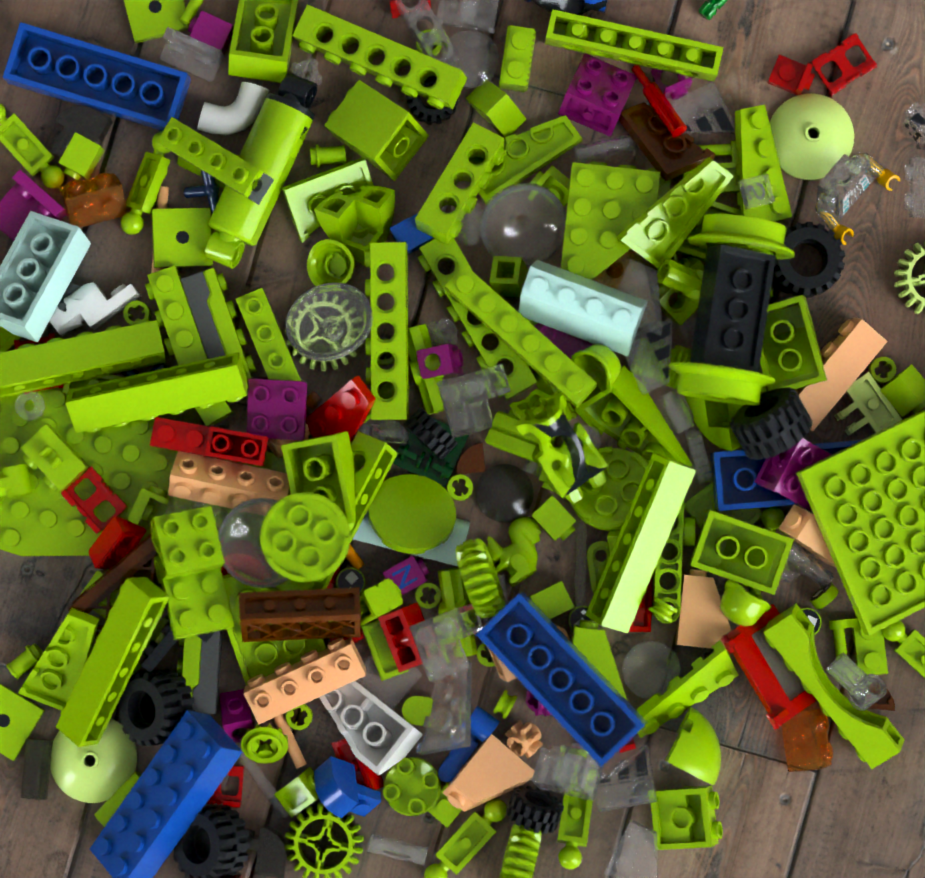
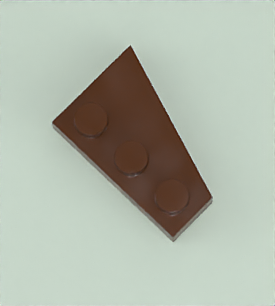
M642 102L621 112L618 119L657 172H660V176L664 181L695 169L708 157L714 159L715 153L708 148L705 150L694 143V138L689 134L685 133L678 137H672L656 111L646 103Z

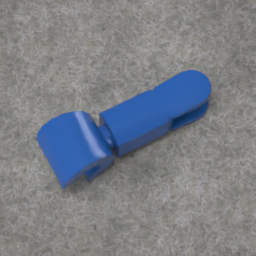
M479 706L474 709L464 727V730L468 733L463 732L439 767L438 777L441 781L450 782L454 779L462 765L465 764L479 744L477 739L481 742L485 741L496 729L499 720Z

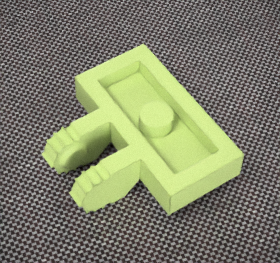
M869 372L855 380L846 391V394L853 403L834 415L839 421L849 416L855 409H858L863 416L862 419L853 422L847 427L845 432L848 436L866 424L870 426L875 434L902 420L893 405L880 391L881 388Z

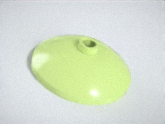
M815 93L794 96L779 106L769 122L780 168L792 177L802 180L826 178L837 172L846 163L852 152L854 129L851 119L839 103L827 96ZM810 129L817 130L818 137L811 138L808 135V131Z
M111 718L99 743L83 747L75 745L61 731L57 733L51 745L49 764L56 784L64 793L81 802H104L136 771L138 760L135 742L129 739V734L123 732L122 724ZM87 755L95 757L96 761L93 766H89L86 763Z

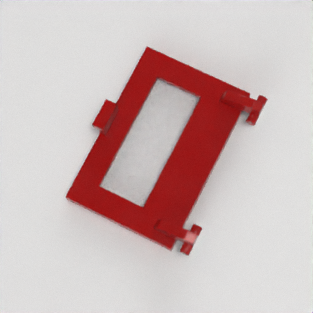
M771 604L770 610L764 612L752 626L738 625L723 635L721 640L729 654L733 653L768 712L766 716L774 730H776L779 726L817 701L813 694L805 691L801 679L794 671L792 672L786 667L781 654L777 649H773L765 639L763 632L768 622L779 615L775 605Z

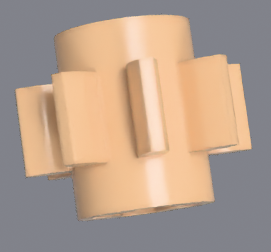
M518 720L505 733L508 737L507 747L517 756L525 754L527 758H530L543 745L539 741L541 739L539 728L531 722L523 725Z

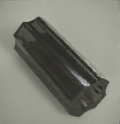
M26 739L21 798L47 799L53 740Z

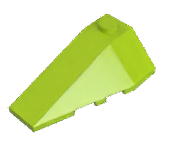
M625 365L621 366V372L612 384L609 393H603L596 387L578 408H574V411L595 432L600 435L603 432L618 441L617 446L624 450L626 447L641 455L648 464L654 452L680 461L689 467L692 466L691 461L647 390Z

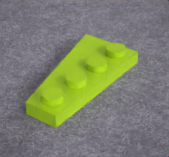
M564 115L534 126L529 131L504 137L506 155L499 166L495 164L491 171V181L485 190L480 189L479 196L486 205L581 143L582 137L568 117ZM475 157L470 162L477 165L483 163L484 159Z
M708 157L616 237L659 269L666 259H671L733 178V175Z
M72 608L18 694L62 710L72 693L73 685L80 677L84 668V662L90 656L99 618Z
M720 640L712 646L714 652L705 660L700 656L691 664L694 668L684 677L677 675L669 682L667 691L663 695L656 693L636 710L648 722L637 733L640 738L654 733L659 726L670 719L679 717L684 710L695 703L704 701L710 693L720 687L729 685L735 677L739 676L727 650Z

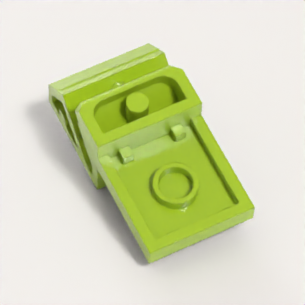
M212 506L153 517L151 520V538L158 553L154 557V566L159 585L161 584L163 591L170 596L166 606L174 640L232 628L234 623L221 573V567L225 564Z

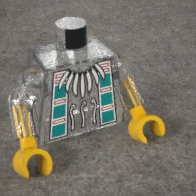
M859 153L852 158L844 154L818 185L815 210L827 228L835 233L833 235L835 239H840L844 245H846L844 235L853 237L854 231L839 224L840 219L873 182L874 178H877L878 184L888 191L893 190L888 185L891 179L895 178L897 181H900L898 175L889 169H884L879 162L867 153Z

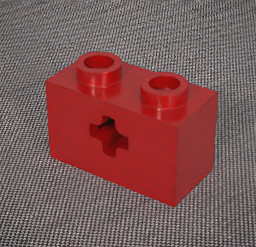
M418 602L378 617L399 673L439 657Z

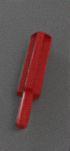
M634 65L632 71L644 87L642 90L644 96L665 124L672 137L682 135L686 131L687 126L683 123L656 82L651 83L640 66Z

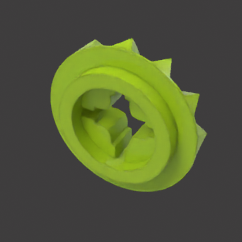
M257 723L254 729L247 728L245 735L242 736L241 748L243 753L254 762L263 764L273 763L282 759L287 753L288 737L282 733L281 728L274 729L270 723L267 727H261ZM260 739L262 741H266L269 739L270 745L267 743L260 745Z

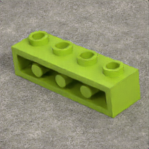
M174 265L148 274L149 283H146L145 287L150 300L155 299L159 310L154 312L160 328H166L168 338H165L164 341L169 355L175 354L178 365L208 359L181 282L182 278L179 269Z

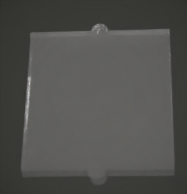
M367 656L366 663L364 664L366 676L356 681L393 710L405 695L410 694V689L423 674L416 667H413L408 672L381 681L373 657Z

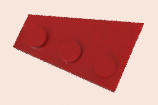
M359 375L351 379L306 418V424L313 438L348 431L350 442L354 440L359 427L364 424L376 400Z

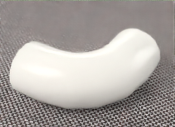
M241 82L238 96L231 105L218 106L208 102L204 103L197 130L221 135H230L245 130L255 122L269 90L256 84Z

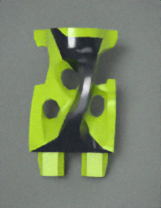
M535 389L525 399L509 405L515 416L520 419L514 424L516 430L523 435L533 433L538 440L540 452L535 457L547 478L550 488L561 498L565 497L571 504H575L583 498L584 494L580 486L588 481L589 485L593 488L599 487L606 482L604 469L608 466L592 443L584 427L579 422L574 424V428L571 427L565 411L566 398L563 393L548 395ZM554 437H562L563 444L559 447L552 446L551 440ZM554 460H558L560 465L557 469L553 470L552 463Z

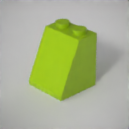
M358 80L348 90L344 100L329 115L328 121L324 125L335 138L363 157L394 182L429 137L427 132L408 111L361 80Z
M580 619L579 625L573 624L572 644L627 700L605 630L602 627H598L599 624L595 621Z

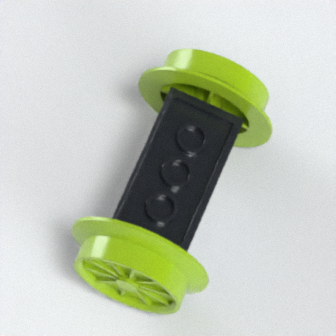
M707 214L703 217L701 233L688 237V243L707 250L690 363L673 362L668 365L671 370L679 374L678 394L721 403L754 406L760 405L762 387L775 383L773 377L759 374L758 371L775 259H791L795 255L794 251L784 245L786 227L784 225L749 216Z

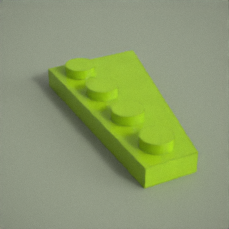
M765 104L735 111L736 149L739 150V164H736L737 176H740V193H737V205L741 207V215L773 222L792 218ZM756 183L760 184L764 189L763 199L757 200L749 188L747 194L749 198H752V201H749L745 196V188L751 186L757 197H761L762 191L760 187L756 186Z

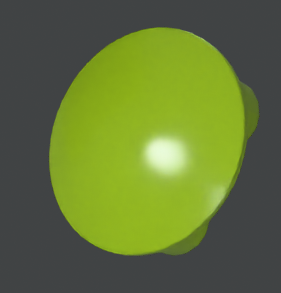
M407 757L389 768L384 778L383 796L388 804L402 815L418 816L428 812L437 803L441 793V780L438 777L437 770L428 761L421 758Z

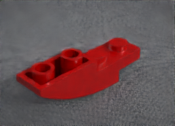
M156 417L150 446L263 466L269 437Z

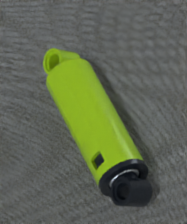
M289 72L281 82L278 95L273 93L267 94L239 157L267 174L274 181L259 205L225 185L209 220V226L215 232L207 243L205 249L206 258L234 269L243 256L245 245L255 246L315 118V114L308 109L316 97L317 83ZM258 180L254 181L252 190L256 188Z

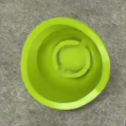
M326 239L317 242L310 250L307 259L309 278L321 290L332 291L341 288L351 279L355 272L353 254L339 241Z
M594 344L585 350L576 352L571 357V360L597 383V387L601 392L607 394L611 391L612 384L621 372L620 361L611 349L604 345Z
M732 580L725 582L720 609L731 622L741 626H752L764 612L770 610L771 606L768 602L750 595L737 582Z

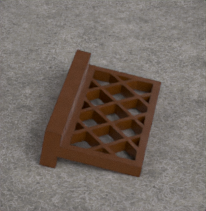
M151 533L68 605L67 610L70 612L74 608L88 614L93 609H106L107 620L108 612L114 606L110 605L111 593L116 589H120L121 584L127 578H133V574L137 570H151L150 581L154 583V557L157 551L152 543ZM152 558L151 566H145L144 564ZM107 598V605H100ZM166 611L159 621H161L168 614ZM98 625L95 638L100 633L98 630H102L104 625Z
M359 587L239 593V620L242 642L361 637Z

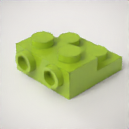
M712 785L686 786L677 789H661L649 792L656 850L707 848L719 844L718 839H721L723 836V827L721 821H716L715 809L719 808L720 800L718 792H713Z

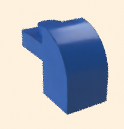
M330 756L314 771L317 795L322 804L337 817L343 818L348 812L365 817L382 802L380 791L357 784L355 764Z

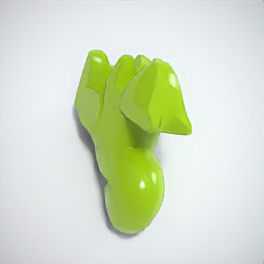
M526 516L519 517L511 522L508 528L511 544L507 547L502 548L491 536L487 537V548L494 564L499 562L495 568L496 572L499 574L507 570L511 575L509 584L512 587L529 578L537 571L538 553L534 544L540 541L539 535L541 530L538 526L539 524L534 519Z

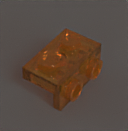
M101 173L92 179L85 181L74 180L68 182L65 186L59 187L60 194L64 199L69 224L81 228L119 218L127 213L122 184L114 173Z
M820 708L803 710L781 725L788 772L818 770L831 766L833 749L828 742L827 731L829 721Z

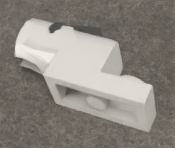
M94 282L84 284L83 286L71 284L60 300L50 319V323L62 336L82 326L84 320L90 328L96 330L122 311L129 302L137 300L141 295L132 284L128 286L122 284L111 292L112 297L108 300Z

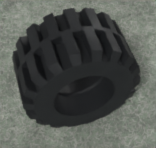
M806 222L805 224H794L786 229L784 240L786 247L792 250L799 244H809L815 247L822 257V268L812 277L798 274L791 266L790 259H775L773 272L775 281L773 282L777 286L780 285L783 288L782 291L786 294L792 293L794 294L793 297L803 295L806 298H811L824 293L840 278V273L845 265L843 263L845 252L844 250L841 251L840 246L842 243L840 239H835L833 236L835 233L831 229L829 231L824 229L825 225L820 223L813 225V222Z
M786 387L762 393L760 405H743L732 417L730 427L746 456L750 459L759 460L783 453L796 445L810 431L812 419L796 390Z
M169 669L153 670L151 673L149 671L139 672L131 676L119 700L117 711H119L120 715L118 717L119 723L123 724L122 730L125 734H129V739L132 742H137L138 745L147 747L164 744L187 710L195 711L193 710V704H195L194 697L191 698L190 694L192 690L190 686L185 685L186 680L183 676L178 677V672L174 670L169 671Z
M219 804L204 806L197 814L193 823L174 848V861L179 863L178 869L181 872H185L187 878H228L235 876L237 871L242 870L244 867L243 862L247 861L249 856L246 852L247 849H250V842L247 841L249 831L245 830L244 826L246 823L244 819H239V812L231 810V807L228 805Z

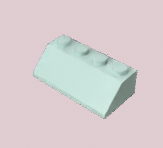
M30 211L0 265V326L14 335L38 343L91 245V242L80 227Z
M537 260L530 266L521 292L518 312L524 318L593 344L604 345L614 352L628 356L648 301Z

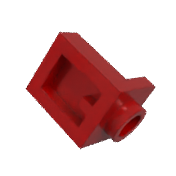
M779 54L767 83L792 94L800 95L803 89L809 90L815 77V74L811 73L813 64L807 63V65H804Z

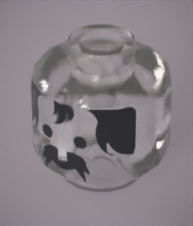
M915 102L904 112L907 118L903 122V127L914 141L921 145L925 143V103L920 105L918 102Z

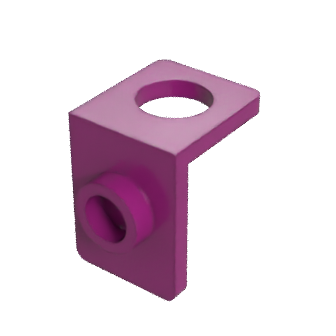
M658 69L651 70L654 81L667 99L672 98V100H676L688 94L687 90L690 89L693 82L691 77L686 79L684 75L677 74V82L667 86L661 81L663 71Z
M444 344L416 352L422 379L446 374H463V355L457 345ZM430 354H437L441 359V365L435 371L429 370L425 365V360Z
M244 689L220 694L222 725L224 731L235 743H240L242 736H244L233 734L232 732L235 729L255 728L251 708L243 694Z

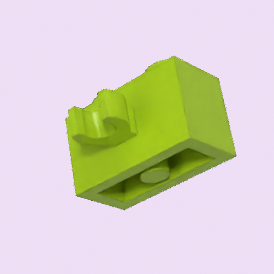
M45 424L20 448L25 453L22 457L32 469L35 470L38 467L45 474L42 480L53 491L57 488L60 491L66 490L89 468L85 461L48 424Z

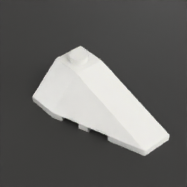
M356 681L319 697L337 724V728L345 737L355 757L377 775H381L404 759L423 735Z

